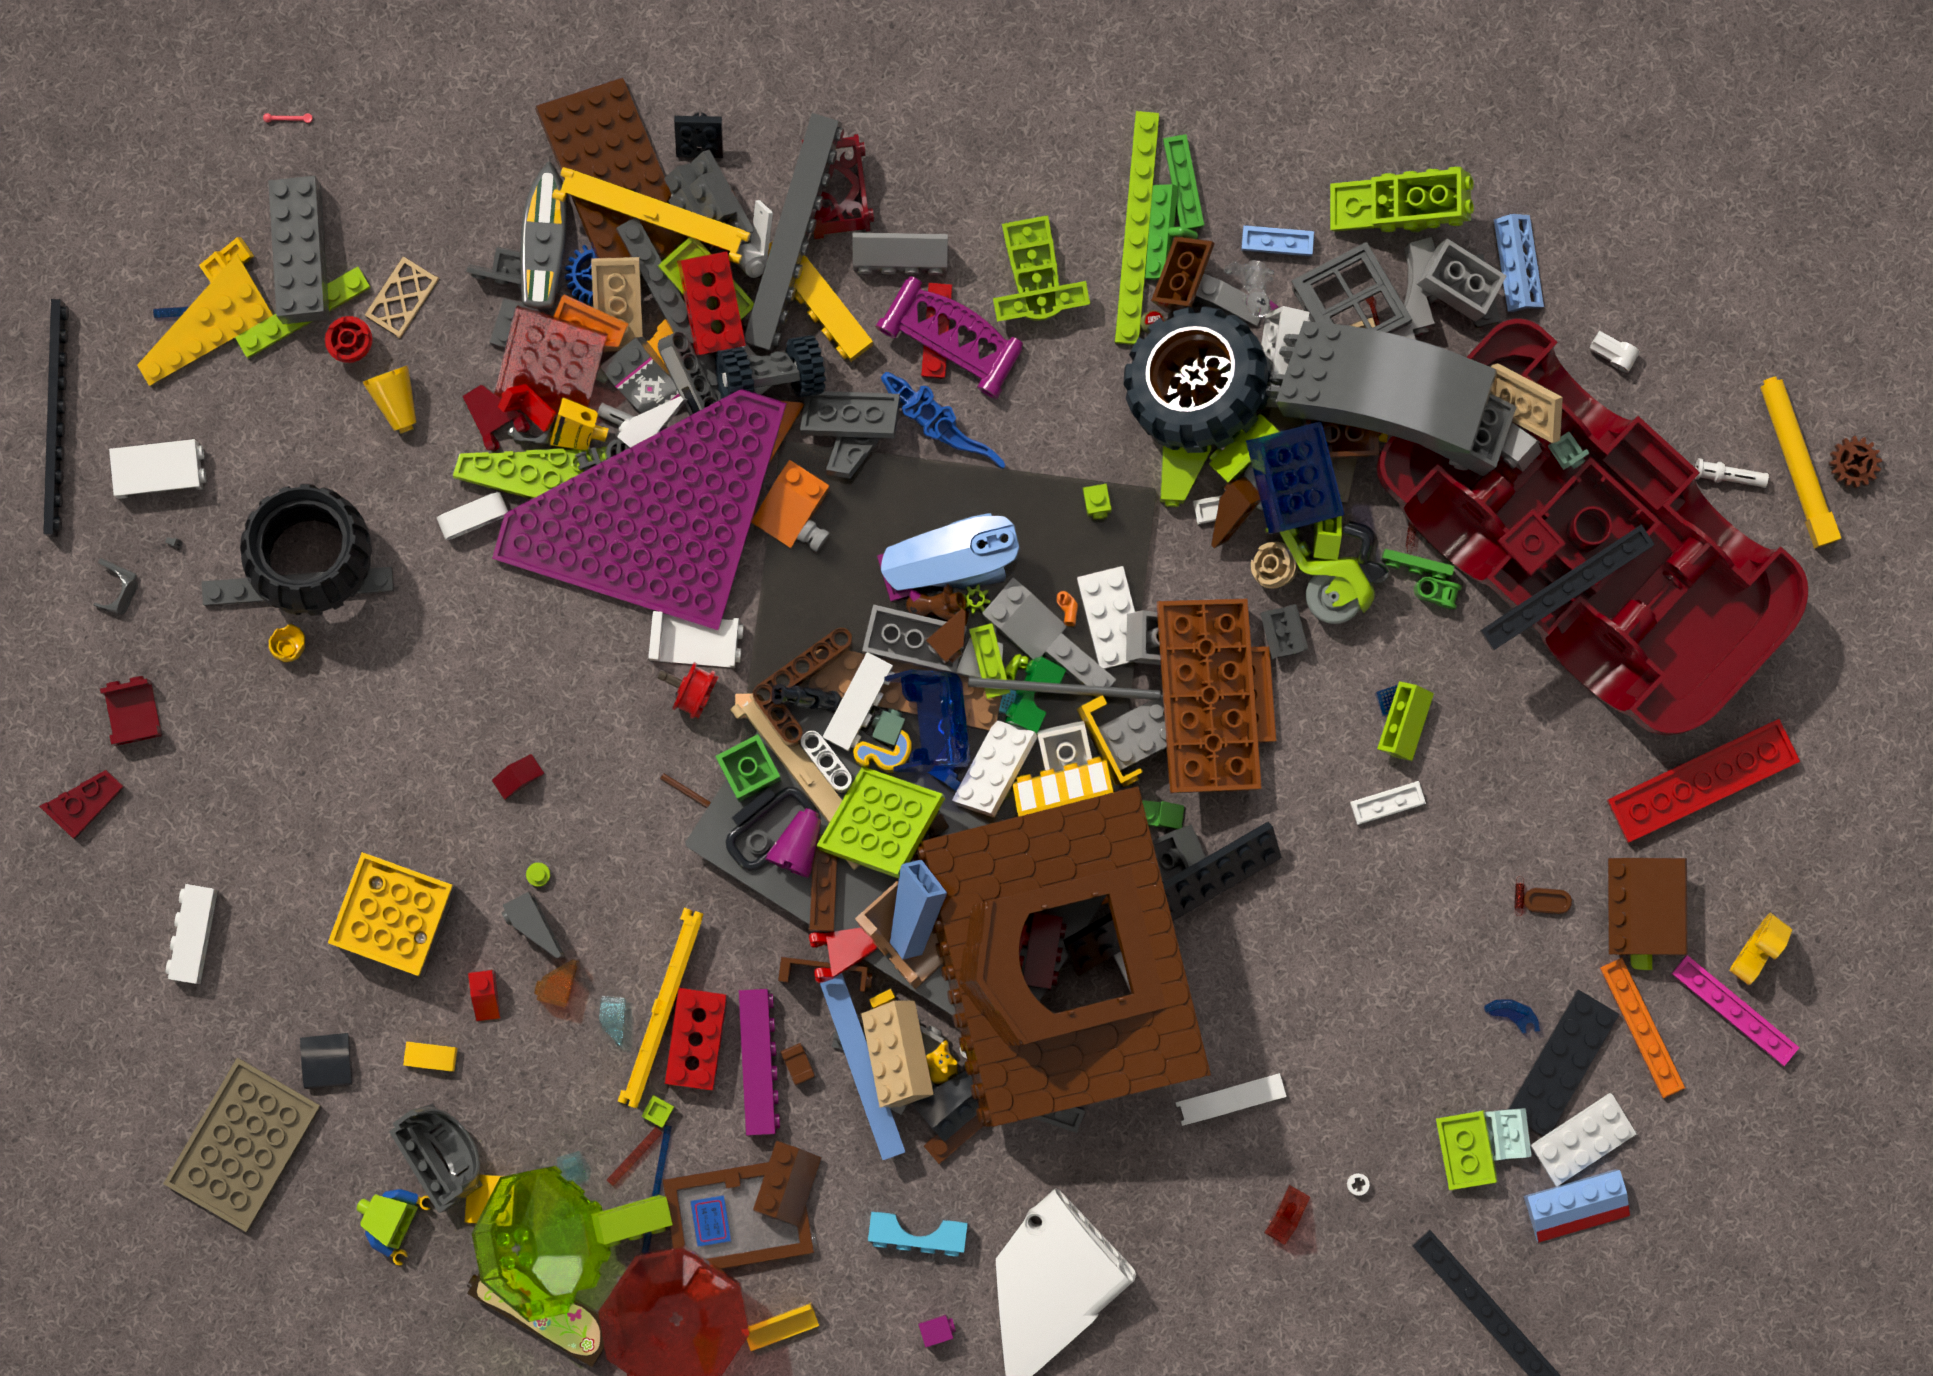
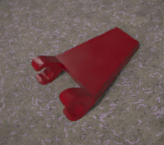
M480 385L462 396L488 451H496L500 448V444L493 435V432L512 420L518 432L522 431L525 433L530 430V424L523 414L517 410L503 412L498 407L501 398L484 385Z

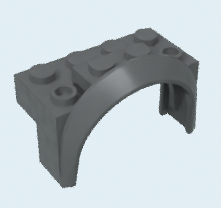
M434 1104L412 1109L392 1123L395 1128L390 1130L389 1133L438 1213L449 1210L483 1186L480 1181V1159L476 1145L467 1130L453 1116L435 1108ZM440 1124L443 1125L441 1128H439L437 1131L430 1135V1132L432 1130H434ZM430 1140L441 1152L449 1167L450 1173L448 1172L440 1157L438 1156L437 1152L433 1148Z

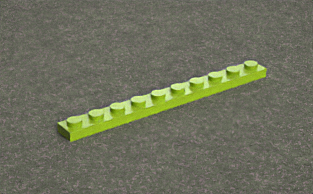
M1136 111L1115 334V343L1134 345L1140 333L1159 113Z

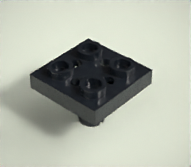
M699 112L693 116H675L676 157L696 158L703 151L710 150L714 158H723L722 117L707 116L702 112L701 116H699Z

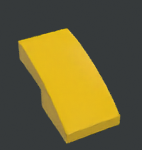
M237 237L221 251H215L199 266L209 281L212 282L236 254H238L243 264L252 259L254 255L241 237Z
M406 1042L403 1065L454 1072L458 1048Z

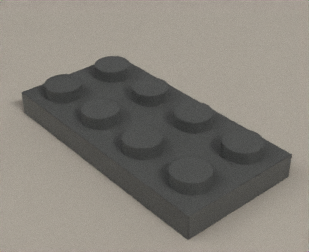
M824 391L822 394L806 396L800 427L801 435L895 439L901 402L900 394Z

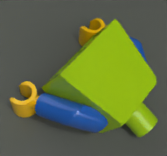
M403 1189L385 1191L382 1196L375 1194L371 1201L361 1199L356 1208L359 1213L364 1215L360 1225L365 1229V1236L371 1247L387 1257H393L396 1265H403L401 1261L396 1259V1255L403 1254L405 1257H408L407 1252L399 1249L418 1209L414 1205L419 1204L424 1210L431 1209L422 1205L423 1199L429 1198L428 1196L418 1197L417 1193Z

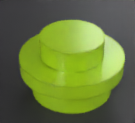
M533 863L526 871V878L531 885L540 887L549 881L550 870L543 863Z

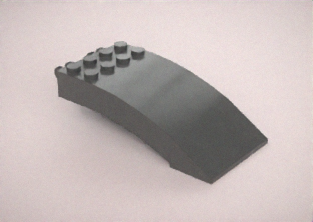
M1303 321L1299 335L1285 334L1284 342L1295 347L1283 346L1280 348L1279 354L1282 357L1290 358L1285 375L1272 374L1269 379L1270 382L1281 387L1269 386L1266 389L1268 397L1276 398V403L1283 417L1349 425L1399 437L1424 445L1425 448L1471 454L1497 374L1496 369L1438 346L1367 328Z

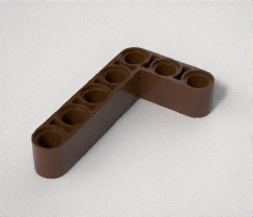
M835 629L754 688L753 701L787 746L795 747L801 743L803 736L802 728L785 704L775 705L771 699L773 687L777 684L776 682L780 677H787L790 680L789 685L786 687L800 686L846 653L852 645V635L847 629ZM839 635H844L848 639V642L843 646L837 645L834 641ZM825 649L829 653L826 659H818L815 656L817 650ZM800 663H806L809 666V670L806 673H799L796 671V666ZM760 691H767L771 696L767 701H760L757 698V694ZM775 710H781L785 715L783 719L776 721L771 717V714ZM795 729L799 735L796 739L790 740L785 736L786 731Z

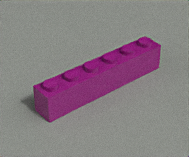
M769 989L739 990L746 1135L776 1134V1129H780V1115L775 1114L774 1105L779 1104L778 1090H774L773 1080H778L777 1066H772V1056H776V1042H771V1032H775V1019L770 1018L769 1009L774 1008L773 994H769Z

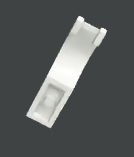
M1279 1073L1175 1103L1177 1107L1181 1106L1184 1120L1181 1121L1183 1126L1286 1097V1093Z

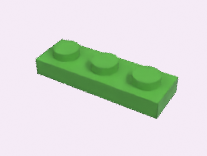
M1385 549L1381 557V561L1386 562L1385 565L1387 567L1399 569L1400 566L1409 568V572L1420 575L1424 571L1431 573V577L1438 580H1445L1446 577L1450 578L1455 567Z

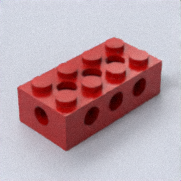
M728 252L677 261L695 354L701 355L746 346ZM705 273L710 274L712 278L709 286H705L702 283V276ZM711 296L716 300V307L713 310L708 309L706 305L707 299ZM714 320L719 321L721 324V329L716 334L711 330V324Z
M684 988L678 989L665 1084L714 1090L728 995ZM699 1008L704 1009L706 1012V1018L702 1022H697L694 1019V1012ZM695 1032H699L703 1037V1041L699 1046H694L690 1042V1037ZM691 1056H695L699 1060V1066L695 1070H690L687 1067V1060Z

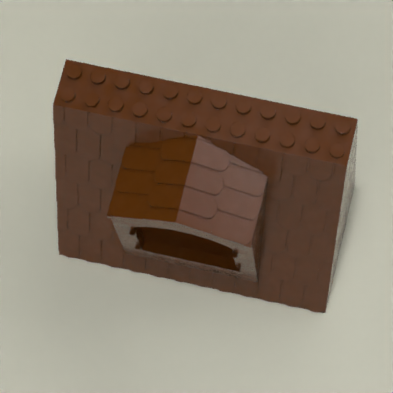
M1139 786L920 842L913 855L914 861L922 860L947 892L932 933H936L938 943L935 944L937 955L939 958L942 957L944 967H941L944 981H948L950 988L947 991L948 1000L951 1005L954 1004L956 1014H953L954 1024L956 1028H960L962 1036L959 1038V1044L962 1052L966 1053V1072L968 1076L971 1075L973 1081L971 1093L973 1098L977 1099L979 1108L976 1109L977 1117L980 1123L983 1122L984 1127L1003 1125L1211 1075ZM1107 894L1131 994L1054 1014L1035 998L1028 988L1021 971L1019 942L1024 923L1029 913Z

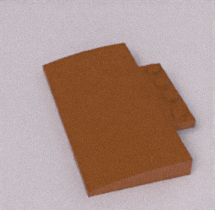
M1248 599L1157 601L1170 793L1252 791L1261 789L1258 743L1275 742L1276 730L1269 646L1251 647Z

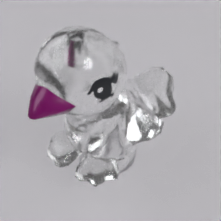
M1252 260L1248 265H1240L1234 261L1224 268V273L1240 279L1242 285L1249 293V295H1242L1244 297L1242 301L1251 315L1260 318L1269 311L1278 308L1266 294L1267 283L1273 281L1274 278L1272 277L1275 274L1263 262Z

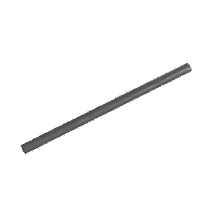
M969 677L968 687L1160 700L1159 690Z

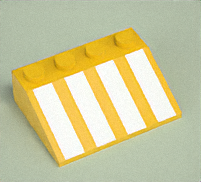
M1101 757L1088 759L1085 765L1078 766L1077 762L1064 765V770L1055 772L1054 768L1040 771L1041 776L1031 778V774L1017 777V782L1013 783L1018 816L1113 793L1114 787L1107 759L1101 760Z

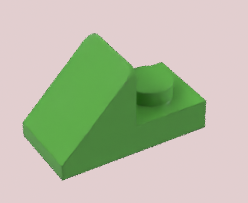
M1142 800L1149 826L1173 829L1182 828L1183 805L1164 801Z

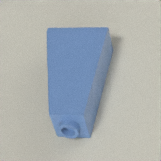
M922 860L902 864L900 868L890 944L902 960L923 954L947 894Z

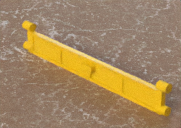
M562 168L560 176L565 177L560 191L556 189L553 191V199L564 202L567 194L730 251L728 255L729 261L740 264L742 255L737 254L742 240L749 241L751 233L572 169Z
M683 909L680 919L684 923L658 998L655 999L652 1007V1016L626 1091L621 1090L618 1102L627 1104L628 1099H630L628 1106L638 1107L702 922L703 913L695 911L692 917L693 910Z

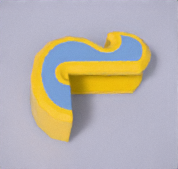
M901 730L894 752L862 741L854 748V759L860 766L869 768V762L874 761L880 770L886 773H896L903 769L909 761L912 744L909 735Z

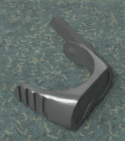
M554 417L549 430L541 436H532L522 431L518 432L512 420L509 424L508 435L513 436L515 440L549 443L554 425L556 424V418Z
M100 558L99 564L119 575L122 581V590L119 597L113 603L101 605L94 602L93 605L105 611L123 615L127 612L130 601L138 588V583L135 581L137 575Z

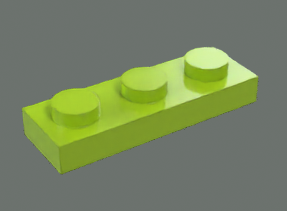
M993 624L969 629L981 678L1007 680ZM984 688L987 699L1010 694V690Z

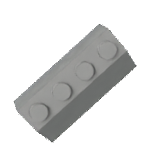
M853 233V270H858L859 274H871L872 270H881L882 274L888 275L895 274V271H905L907 275H917L919 271H928L929 275H942L943 272H947L948 234Z

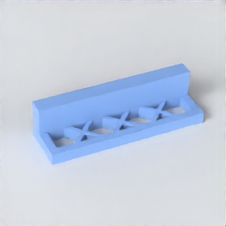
M1510 214L1495 219L1494 226L1501 271L1506 275L1503 284L1508 312H1515L1525 308L1544 307L1530 215ZM1519 221H1522L1523 232L1520 230ZM1523 245L1526 247L1527 255L1523 252ZM1526 268L1530 271V278L1527 276ZM1530 291L1534 295V302H1531Z

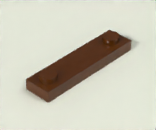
M819 834V835H818L817 844H818V842H819V840L821 839V837H822L823 834ZM817 845L812 866L809 930L834 932L837 856L820 851Z
M976 1115L945 1142L936 1134L924 1147L940 1164L984 1126L983 1122L980 1123Z

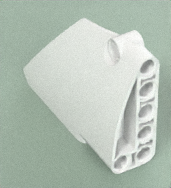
M1057 1188L1028 1211L1023 1223L996 1258L999 1313L1006 1376H1033L1098 1317V1313L1135 1280L1136 1272L1128 1261ZM1038 1216L1041 1218L1042 1223L1034 1224L1030 1217Z

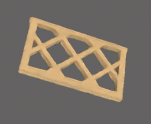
M403 256L365 316L395 334L397 338H401L439 278ZM404 264L412 267L413 275L399 277V272ZM427 277L432 281L426 290L420 291L418 278ZM414 279L417 292L403 295L401 282ZM397 283L400 296L386 299L385 293L391 284ZM418 296L419 301L414 309L407 312L404 299ZM401 300L403 313L390 315L387 303ZM384 304L385 317L377 318L372 315L377 305ZM404 317L405 322L399 331L394 329L391 319Z

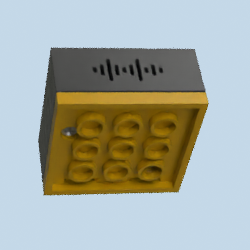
M362 852L328 943L411 974L425 977L458 887Z

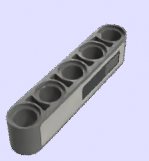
M677 331L661 338L658 342L659 353L679 395L687 399L684 405L689 416L717 402V398L687 336L683 332Z

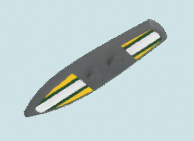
M550 161L544 165L535 178L528 193L522 217L520 246L522 304L533 309L552 308L554 305L566 238V200L562 202L552 198L553 191L555 189L560 191L562 184Z

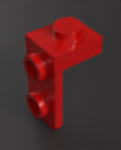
M526 384L506 388L498 405L503 412L520 409L542 431L549 430L556 415V412Z

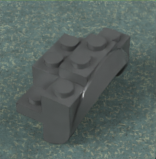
M710 150L703 151L690 164L677 166L664 178L672 193L671 199L668 200L671 205L745 230L751 234L754 232L751 223ZM751 235L749 241L746 242L742 240L741 245L750 243ZM700 241L711 254L720 252L730 253V251Z

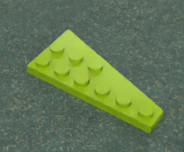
M607 447L596 448L600 462L606 460L605 452ZM590 449L461 453L455 466L453 478L533 499L584 472V470L579 471L578 469L580 464L578 459L575 458L576 454L586 451L588 461L590 462L592 459L589 453Z

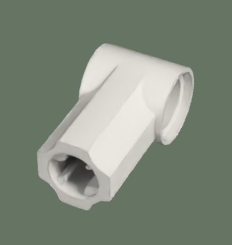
M1601 331L1597 333L1589 348L1592 352L1609 360L1613 367L1617 369L1619 367V370L1625 373H1629L1640 353L1639 349L1627 342H1619Z

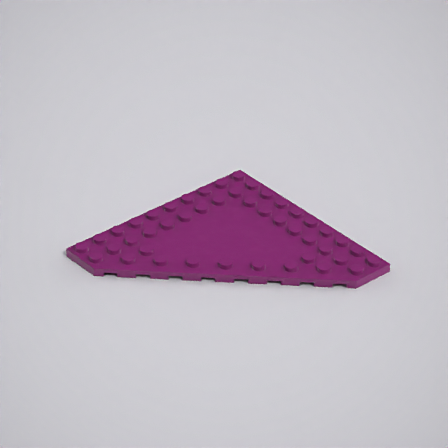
M740 389L505 513L492 559L719 630L787 403Z

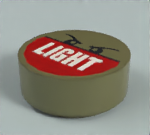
M1157 310L1145 312L1140 320L1143 331L1149 334L1150 332L1147 327L1160 317L1165 322L1163 314Z

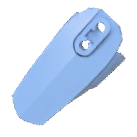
M991 513L953 522L948 526L887 547L882 559L881 572L887 582L897 591L926 586L945 587L946 584H949L952 588L963 590L967 589L968 586L974 588L978 584L984 586L1003 582L1006 578L1004 567L1016 559L1020 549L1015 525L1006 517L992 516ZM1004 534H1007L1009 537L1006 543L1001 541ZM981 540L988 543L983 549H980L978 546Z

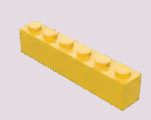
M772 241L771 243H769L768 256H769V253H770V250H771V246H772L773 241ZM803 256L800 264L803 265L802 273L799 279L796 278L793 287L796 288L794 298L800 305L805 303L809 309L807 314L814 323L820 322L823 326L821 332L829 342L833 339L838 345L836 351L842 359L848 358L852 362L872 347L873 341L808 258Z

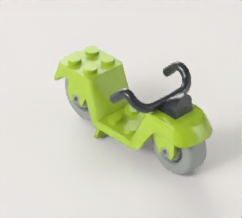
M1288 441L1277 447L1260 452L1266 455L1260 456L1251 462L1244 473V477L1264 497L1256 508L1268 512L1277 511L1274 516V524L1268 526L1265 531L1269 532L1277 527L1299 568L1307 574L1314 575L1306 590V601L1310 611L1316 618L1329 624H1340L1352 619L1360 608L1365 613L1371 607L1375 598L1372 582L1389 572L1387 567L1381 563L1368 561L1375 542L1374 531L1367 525L1349 520L1348 525H1345L1343 534L1362 540L1359 557H1338V560L1310 559L1311 551L1307 543L1299 540L1297 536L1299 533L1298 527L1293 520L1289 522L1287 517L1318 487L1319 477L1313 468L1309 470L1305 461L1308 458L1301 447L1297 449L1295 445H1290Z

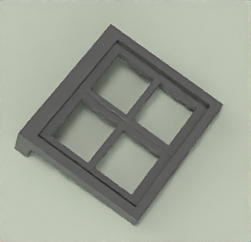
M1367 242L1291 280L1292 290L1304 311L1309 312V320L1311 322L1334 324L1331 317L1354 307L1367 329L1393 333L1412 323L1410 314ZM1362 260L1376 284L1353 295L1339 271ZM1335 274L1348 298L1325 310L1311 285ZM1381 292L1395 317L1372 328L1358 303Z

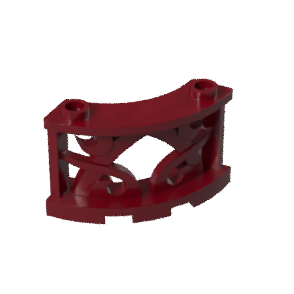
M854 134V137L842 138L841 142H837L835 151L836 149L852 147L854 154L851 160L845 159L846 152H843L840 156V161L836 160L834 165H830L828 172L830 179L833 176L834 169H836L853 186L848 196L840 205H838L837 200L832 195L822 192L823 201L830 200L835 209L831 211V206L829 205L828 208L822 206L820 210L816 211L814 219L817 220L814 230V239L824 238L823 234L866 229V232L871 231L870 223L874 222L873 208L868 209L861 158L866 156L864 142H859L858 134ZM856 164L858 168L859 179L850 170V168L854 167ZM859 191L861 192L862 204L854 201ZM854 209H858L861 212L862 218L844 220L842 215L845 210L850 217H854L852 215ZM837 216H838V218H839V221H831V222H828V221H830V220L836 218Z

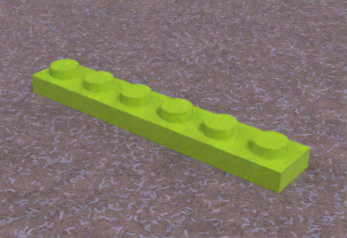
M359 267L352 269L327 284L329 312L371 288ZM276 314L235 338L245 356L250 358L313 321L282 324Z

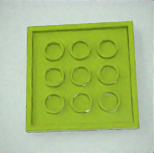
M862 766L819 840L817 847L820 851L899 878L901 865L909 863L943 804L945 797L942 793Z

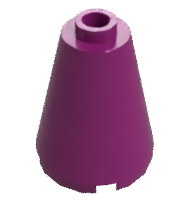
M807 808L804 812L799 811L767 853L766 860L778 867L788 869L794 874L809 878L821 820L817 818L819 814Z

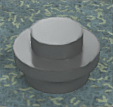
M760 830L751 832L746 839L748 850L756 855L765 853L770 847L769 836Z

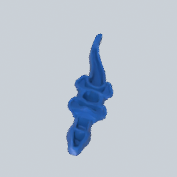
M885 372L881 376V380L888 393L900 394L901 403L904 404L902 406V413L906 417L914 419L924 428L925 436L944 442L959 450L984 455L995 462L1001 469L1005 468L1004 461L992 449L966 437L957 428L956 416L950 406L941 407L934 400L933 392L928 386H920V389L916 392L904 379L890 372Z

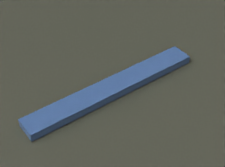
M841 973L829 981L820 983L882 1160L905 1153V1149L890 1107H879L867 1042Z

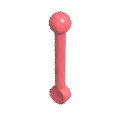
M267 113L263 116V120L267 123L272 120L311 123L313 117L309 113L304 116H272Z

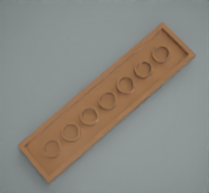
M819 649L816 652L818 659H826L829 655L825 649ZM847 651L812 676L809 687L819 688L824 692L837 691L840 694V698L843 699L866 654ZM880 658L893 665L891 671L895 674L890 684H884L880 691L884 695L878 707L890 708L937 720L952 717L960 725L990 731L991 727L997 722L1002 696L987 699L984 688L968 687L969 677L958 674L952 675Z

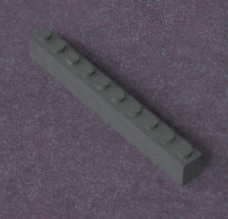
M814 113L811 114L746 329L745 343L774 351L775 347H779L782 334L780 330L782 324L785 325L788 320L789 311H787L789 301H793L796 293V288H793L795 280L801 276L803 265H800L802 257L807 255L810 243L807 242L810 233L814 232L817 220L814 219L817 210L821 209L824 198L821 194L823 188H827L830 181L828 171L830 165H834L837 158V151H835L837 142H841L843 138V123L838 120Z

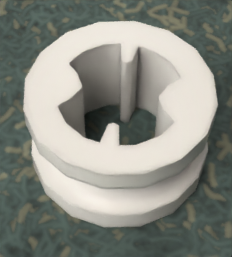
M1359 1173L1351 1175L1347 1181L1348 1190L1355 1195L1365 1194L1370 1186L1368 1178ZM1360 1177L1359 1180L1362 1181L1363 1179L1365 1185L1361 1186V1191H1357V1188H1352L1355 1178Z

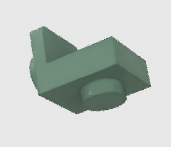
M1570 432L1562 435L1560 441L1548 445V448L1563 470L1570 466L1573 469L1585 462L1583 457L1589 454L1587 449L1582 451Z

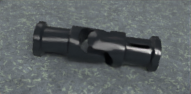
M779 683L771 691V699L775 705L786 703L791 707L815 710L826 708L828 711L833 712L837 710L840 704V694L834 690L824 692L819 688H804L795 685L786 687L784 684Z

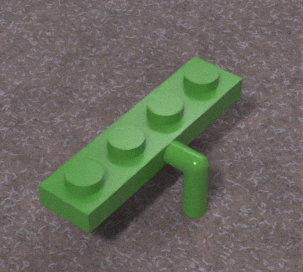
M1173 184L1153 185L1145 278L1149 280H1159L1174 236L1197 239L1198 237L1195 231L1184 227H1174L1178 186Z

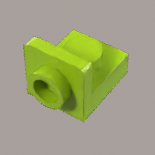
M1107 484L1084 487L1083 493L1087 516H1093L1094 519L1108 517L1107 513H1111L1112 508L1109 501Z

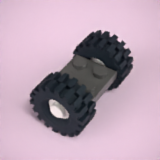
M809 335L788 339L786 352H773L771 355L766 356L754 355L748 357L745 349L742 347L717 351L715 373L717 374L716 380L719 385L718 390L721 393V399L740 389L755 393L754 388L791 382L792 389H794L797 397L824 393V381H826L824 375L825 367L823 366L824 360L821 356L822 351L818 347L819 343L816 337Z

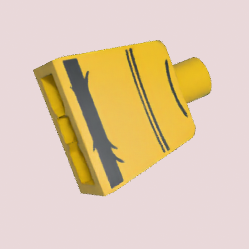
M562 398L550 445L587 450L591 438L605 442L609 428L595 425L598 416L595 410Z

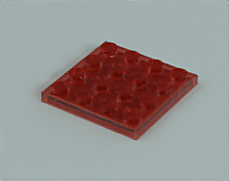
M518 305L515 308L494 393L502 398V393L506 388L526 384L556 412V415L559 413L562 398L589 408L608 334Z

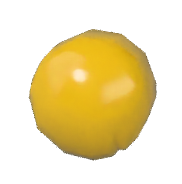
M288 624L284 628H277L269 639V651L275 659L283 662H291L298 659L305 650V635L299 627Z

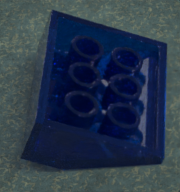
M1322 422L1246 440L1269 534L1345 515Z

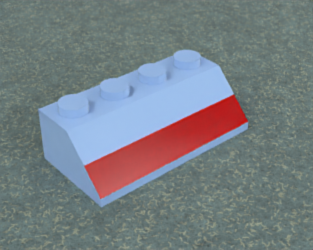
M1617 1169L1524 1196L1537 1243L1630 1216L1627 1191L1621 1171Z

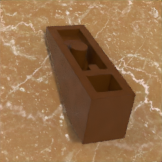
M1246 477L1237 481L1233 479L1224 487L1226 491L1219 500L1211 543L1214 549L1229 541L1264 498Z

